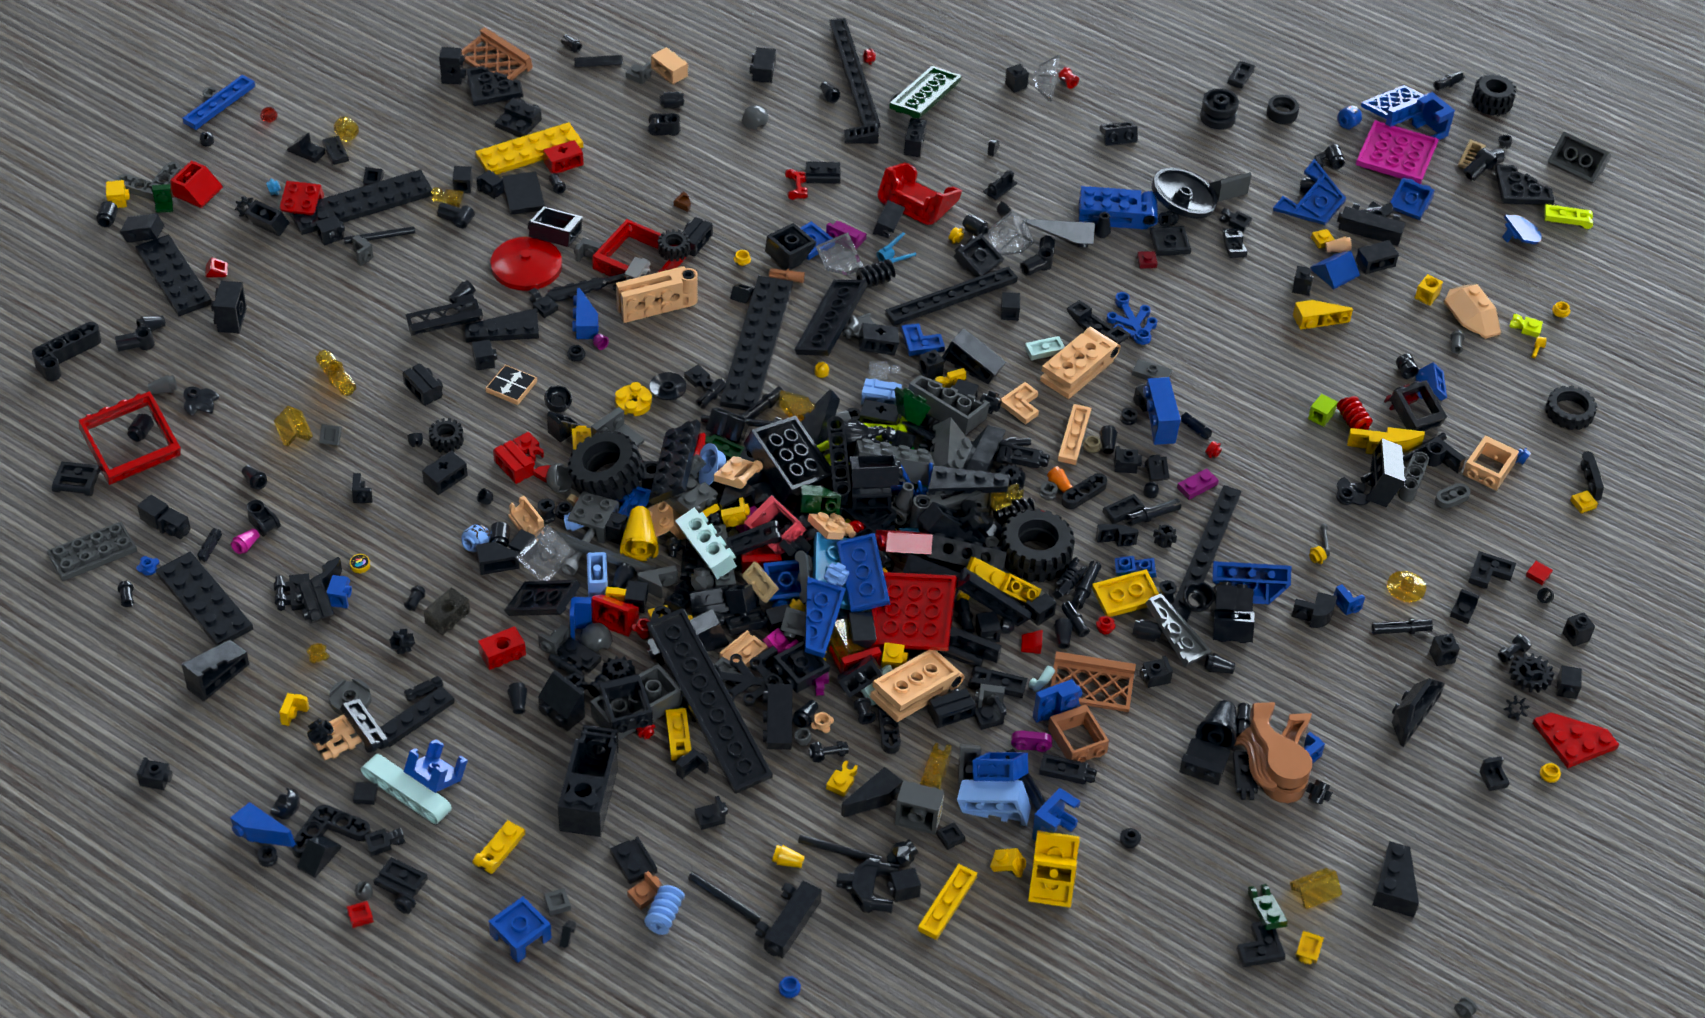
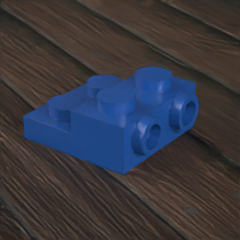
M1402 178L1390 203H1392L1394 211L1421 220L1434 197L1435 189L1428 185L1416 183L1412 179Z
M1071 679L1036 692L1033 718L1036 723L1049 720L1051 716L1080 707L1079 698L1083 696L1081 688Z

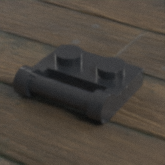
M61 461L52 484V491L60 493V491L83 493L85 496H92L95 483L101 471L100 466ZM62 482L84 483L86 485L62 484Z

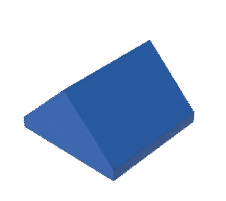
M1352 251L1336 253L1310 267L1333 290L1360 275Z

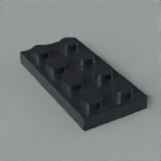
M577 580L525 581L504 611L508 616L561 615L566 610L570 600L577 594L581 584Z

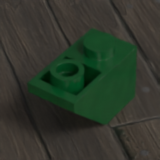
M896 386L894 391L897 412L909 422L920 426L931 409L926 404L927 400L919 394L914 396V393L907 388L902 390Z
M801 485L800 510L805 513L840 514L841 495L821 486Z

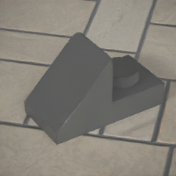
M676 565L637 573V581L648 582V593L662 598L663 586L678 583Z

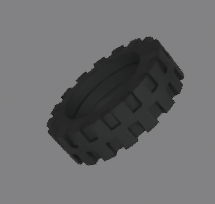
M1561 386L1560 388H1555L1553 392L1551 391L1545 411L1548 413V418L1552 419L1554 424H1559V427H1566L1568 430H1581L1582 427L1586 428L1593 422L1597 411V403L1594 402L1595 398L1591 397L1589 392L1583 391L1582 388ZM1560 401L1575 402L1585 410V413L1581 415L1568 414L1562 411L1557 403Z

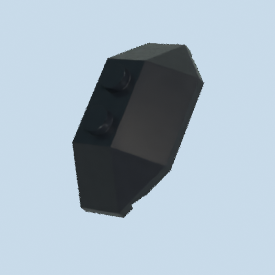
M1428 678L1414 684L1410 691L1406 690L1403 694L1401 704L1397 703L1392 710V714H1394L1392 724L1402 747L1407 744L1440 698L1445 686L1444 682Z

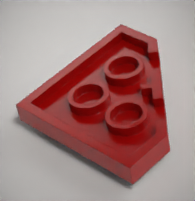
M1552 712L1535 718L1532 723L1567 769L1616 750L1619 746V743L1608 729Z

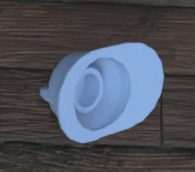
M712 443L706 444L700 451L699 456L706 462V465L699 471L700 484L705 482L710 485L714 481V474L726 464L724 453L717 450V447Z

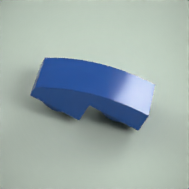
M1134 556L1115 558L1117 576L1147 569L1151 578L1157 577L1154 558L1135 560Z

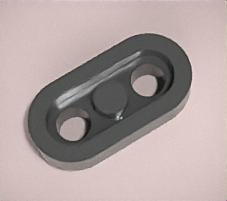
M1462 483L1444 488L1437 492L1435 503L1444 509L1461 504L1469 499L1470 488Z

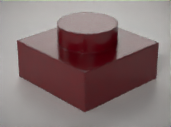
M1155 251L1137 253L1139 269L1157 268L1158 262Z

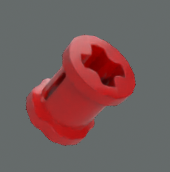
M1069 67L1063 68L1058 74L1059 79L1064 81L1069 89L1076 87L1079 83V77L1073 75Z

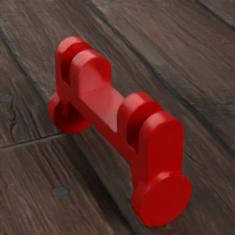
M793 169L786 170L785 176L795 180L796 189L788 192V198L791 200L796 198L806 199L808 197L807 188L801 187V183L806 182L805 172L794 171Z

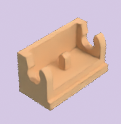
M525 496L519 498V505L515 507L513 502L510 504V514H508V517L519 531L522 529L538 537L545 534L544 520Z

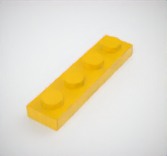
M960 864L957 865L919 924V932L935 940L939 938L976 880L977 872Z

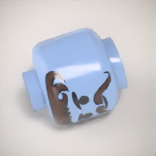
M473 524L462 533V545L466 550L476 552V545L490 543L489 530L481 524Z

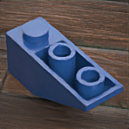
M577 288V295H573V306H576V308H573V319H576V321H572V330L576 332V339H593L599 330L598 313L582 290Z

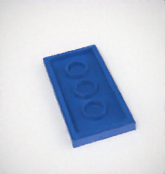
M875 533L838 541L837 547L841 564L845 565V569L849 571L845 585L851 612H861L890 605Z

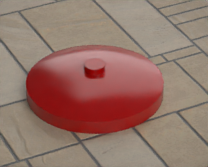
M532 237L510 239L498 246L491 256V271L494 278L500 284L514 290L530 291L533 288L541 289L558 278L562 270V256L557 247L550 242Z

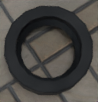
M1281 94L1270 98L1267 106V116L1270 120L1278 124H1291L1297 119L1299 103L1296 99ZM1276 107H1284L1290 111L1282 112L1277 110Z

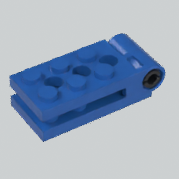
M1081 186L1079 222L1095 223L1096 225L1102 212L1110 214L1111 227L1148 230V227H1153L1158 222V202L1152 191H1146L1141 194V190Z

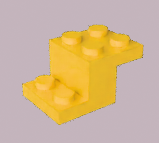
M1037 830L1028 897L1029 902L1071 908L1077 868L1079 836Z

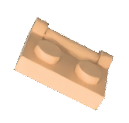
M733 456L714 474V481L742 489L755 473L763 469V464L759 460L752 462Z

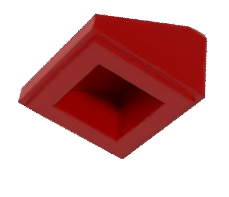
M211 257L206 264L205 277H226L228 263Z
M1043 630L1023 634L1021 652L1041 654Z

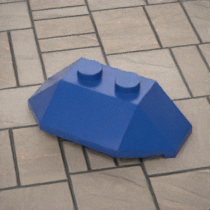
M1213 561L1212 581L1215 585L1220 582H1231V586H1236L1237 584L1248 585V588L1253 589V604L1269 605L1291 586L1292 566Z

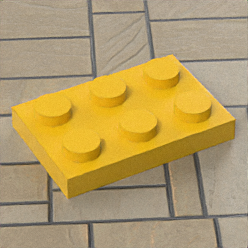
M1147 569L1092 584V590L1105 616L1108 617L1146 608L1147 605L1145 603L1148 599L1159 594Z

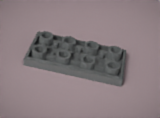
M121 521L47 550V554L61 580L65 581L137 552V547Z

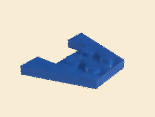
M1314 159L1305 169L1304 174L1316 183L1298 204L1282 196L1273 207V211L1326 225L1344 204L1346 197Z

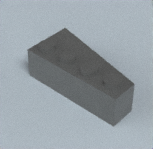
M922 375L909 383L908 389L914 393V396L919 394L927 400L926 404L931 407L928 414L941 422L951 417L964 435H967L987 419L990 402L986 400L980 402L975 400L973 395L968 394V396L958 393V390L955 388L942 387V383Z

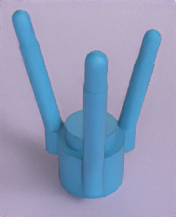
M904 232L876 253L879 261L889 259L892 263L916 256L917 254L911 253L893 258L895 252L892 247L905 235Z

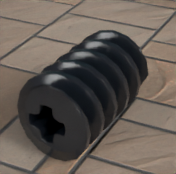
M889 259L873 263L871 266L860 267L856 271L857 280H866L869 288L872 287V282L877 286L879 284L878 280L881 284H884L885 279L890 282L891 276L893 278L896 276L894 265Z
M1030 497L1027 501L1023 498L1020 502L1013 500L1012 503L1011 501H1006L1005 504L1003 502H999L998 505L996 503L992 504L993 516L1001 525L1003 520L1006 523L1010 517H1014L1019 512L1024 513L1025 510L1029 509L1035 511L1034 502Z

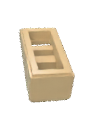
M1470 139L1458 167L1465 169L1475 159L1476 153L1480 149L1485 148L1486 145Z

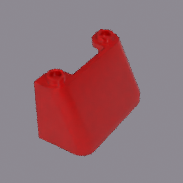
M906 162L886 168L878 190L879 200L884 204L889 200L905 207L904 214L926 225L935 224L960 199L962 190L954 186L946 188L942 194L917 183L916 168Z

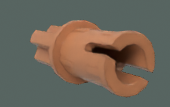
M771 268L769 277L804 283L805 272L791 271L788 268L787 270Z

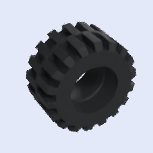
M1487 74L1477 79L1471 102L1475 108H1478V111L1491 116L1505 115L1512 109L1517 89L1515 84L1508 80V78L1501 75Z

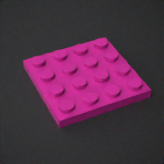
M1374 120L1357 158L1356 165L1396 178L1412 179L1416 183L1421 184L1439 139L1397 126L1389 127L1383 122Z

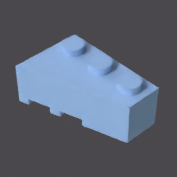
M972 779L962 780L957 801L962 813L985 818L992 815L1001 817V821L1008 822V819L1020 821L1022 826H1027L1031 804L1022 781H973Z

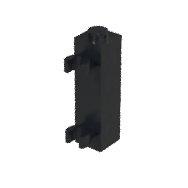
M1354 203L1352 208L1345 206L1343 213L1339 212L1337 222H1339L1338 230L1381 242L1389 240L1392 245L1399 246L1405 227V222L1399 221L1401 215L1394 214L1393 219L1361 211L1359 210L1360 204Z
M802 881L797 889L785 882L781 888L783 891L781 897L789 900V902L772 927H769L763 921H759L755 927L757 929L755 935L764 938V950L772 956H778L782 959L785 957L821 902L822 889L805 881Z

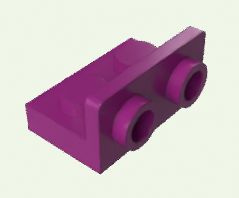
M838 220L834 224L828 223L826 225V233L835 239V242L853 250H856L866 240V233Z

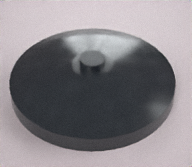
M1165 168L1158 171L1152 181V191L1158 201L1172 212L1181 216L1194 219L1206 218L1214 212L1218 204V198L1214 189L1204 179L1187 170Z

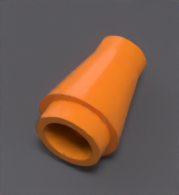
M1055 467L1048 472V481L1055 483L1063 493L1073 487L1063 469Z

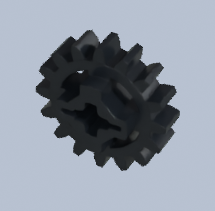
M1524 653L1522 657L1517 656L1516 660L1512 661L1509 670L1511 674L1510 679L1516 680L1514 685H1521V690L1528 688L1529 693H1532V690L1535 689L1537 693H1540L1541 688L1547 690V687L1553 681V666H1547L1549 661H1542V656L1535 658V655L1532 653L1528 657Z

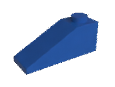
M250 802L230 817L233 825L232 831L238 837L242 836L250 842L288 847L296 845L290 829Z

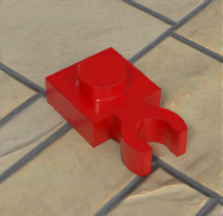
M529 431L513 439V442L516 445H520L523 448L524 454H529L534 462L536 461L535 455L538 454L542 458L544 457V450L539 447V442Z

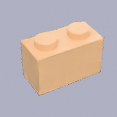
M667 47L651 55V68L670 83L675 84L688 76V63Z

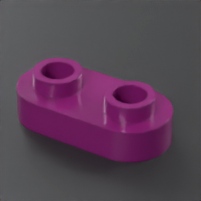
M1015 731L1011 735V745L1018 750L1045 752L1052 747V737L1043 732Z

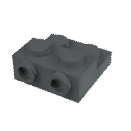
M689 477L686 492L667 499L665 502L680 515H684L694 507L698 513H701L717 503L718 493L707 483L700 484L694 478Z

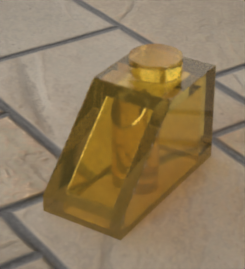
M786 391L779 392V405L788 418L797 416L801 422L804 419L803 415L806 412L810 413L815 408V404L811 403L806 396Z

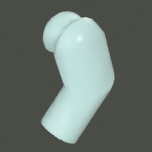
M1046 666L1039 680L1035 678L1030 680L1029 688L1035 692L1040 691L1049 683L1055 673V669L1051 666Z

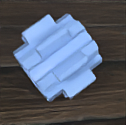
M839 562L836 565L831 563L826 570L824 580L830 584L842 587L848 578L849 571L845 569V565Z

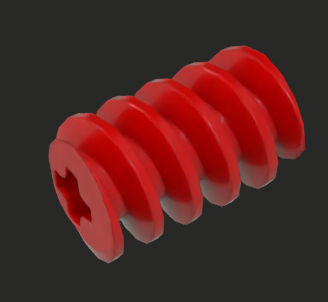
M1346 397L1337 403V409L1350 428L1369 429L1373 420L1369 417V413L1366 412L1358 397Z

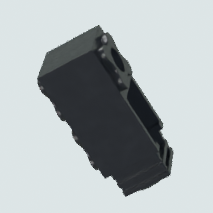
M583 725L580 739H575L558 803L559 831L601 837L618 771V730Z

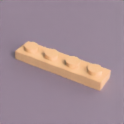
M1073 404L1058 456L1059 462L1076 465L1092 408Z

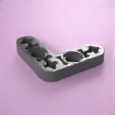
M169 162L152 182L128 174L119 175L116 181L124 180L125 188L129 189L130 194L154 200L152 185H171L170 180L181 171L179 163Z

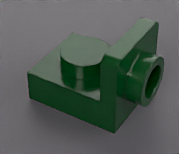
M152 185L155 212H173L171 185Z

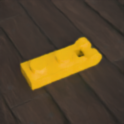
M686 708L666 710L671 761L678 760L677 758L691 751ZM684 746L683 750H677L676 748Z
M507 820L485 848L474 857L473 865L477 867L482 866L486 872L493 874L524 837L525 829Z

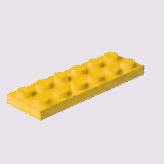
M570 122L477 150L475 153L484 170H491L497 175L544 160L543 149L575 140L580 148L584 146L583 141Z

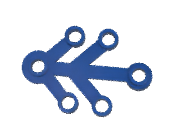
M1125 292L1117 293L1115 304L1117 307L1122 308L1127 318L1119 316L1115 312H1109L1107 314V322L1110 324L1118 322L1132 327L1134 330L1125 328L1121 324L1114 326H1120L1129 332L1134 341L1140 345L1150 343V331L1157 327V319L1149 317L1144 328H1141L1140 324L1145 317L1150 315L1151 308L1148 305H1142L1138 315L1135 317L1128 305L1130 300L1129 294Z

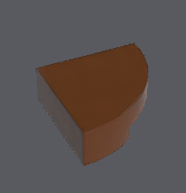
M682 192L673 201L675 207L689 212L691 201L687 193Z

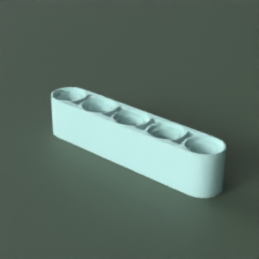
M375 754L361 767V772L368 780L377 783L378 787L433 824H438L452 810L451 804L444 797L425 787L380 754Z

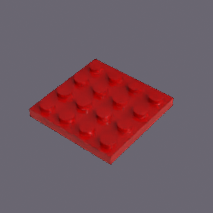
M884 572L891 604L872 609L877 640L871 647L884 648V643L905 645L904 649L948 651L957 583L956 575Z

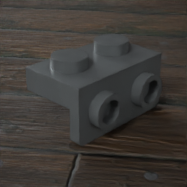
M787 607L780 629L784 631L783 635L795 638L796 635L804 636V641L806 612Z

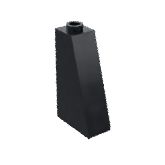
M713 609L690 620L707 652L729 645L728 639ZM652 638L647 640L650 646L647 651L651 659H656L660 665L666 664Z

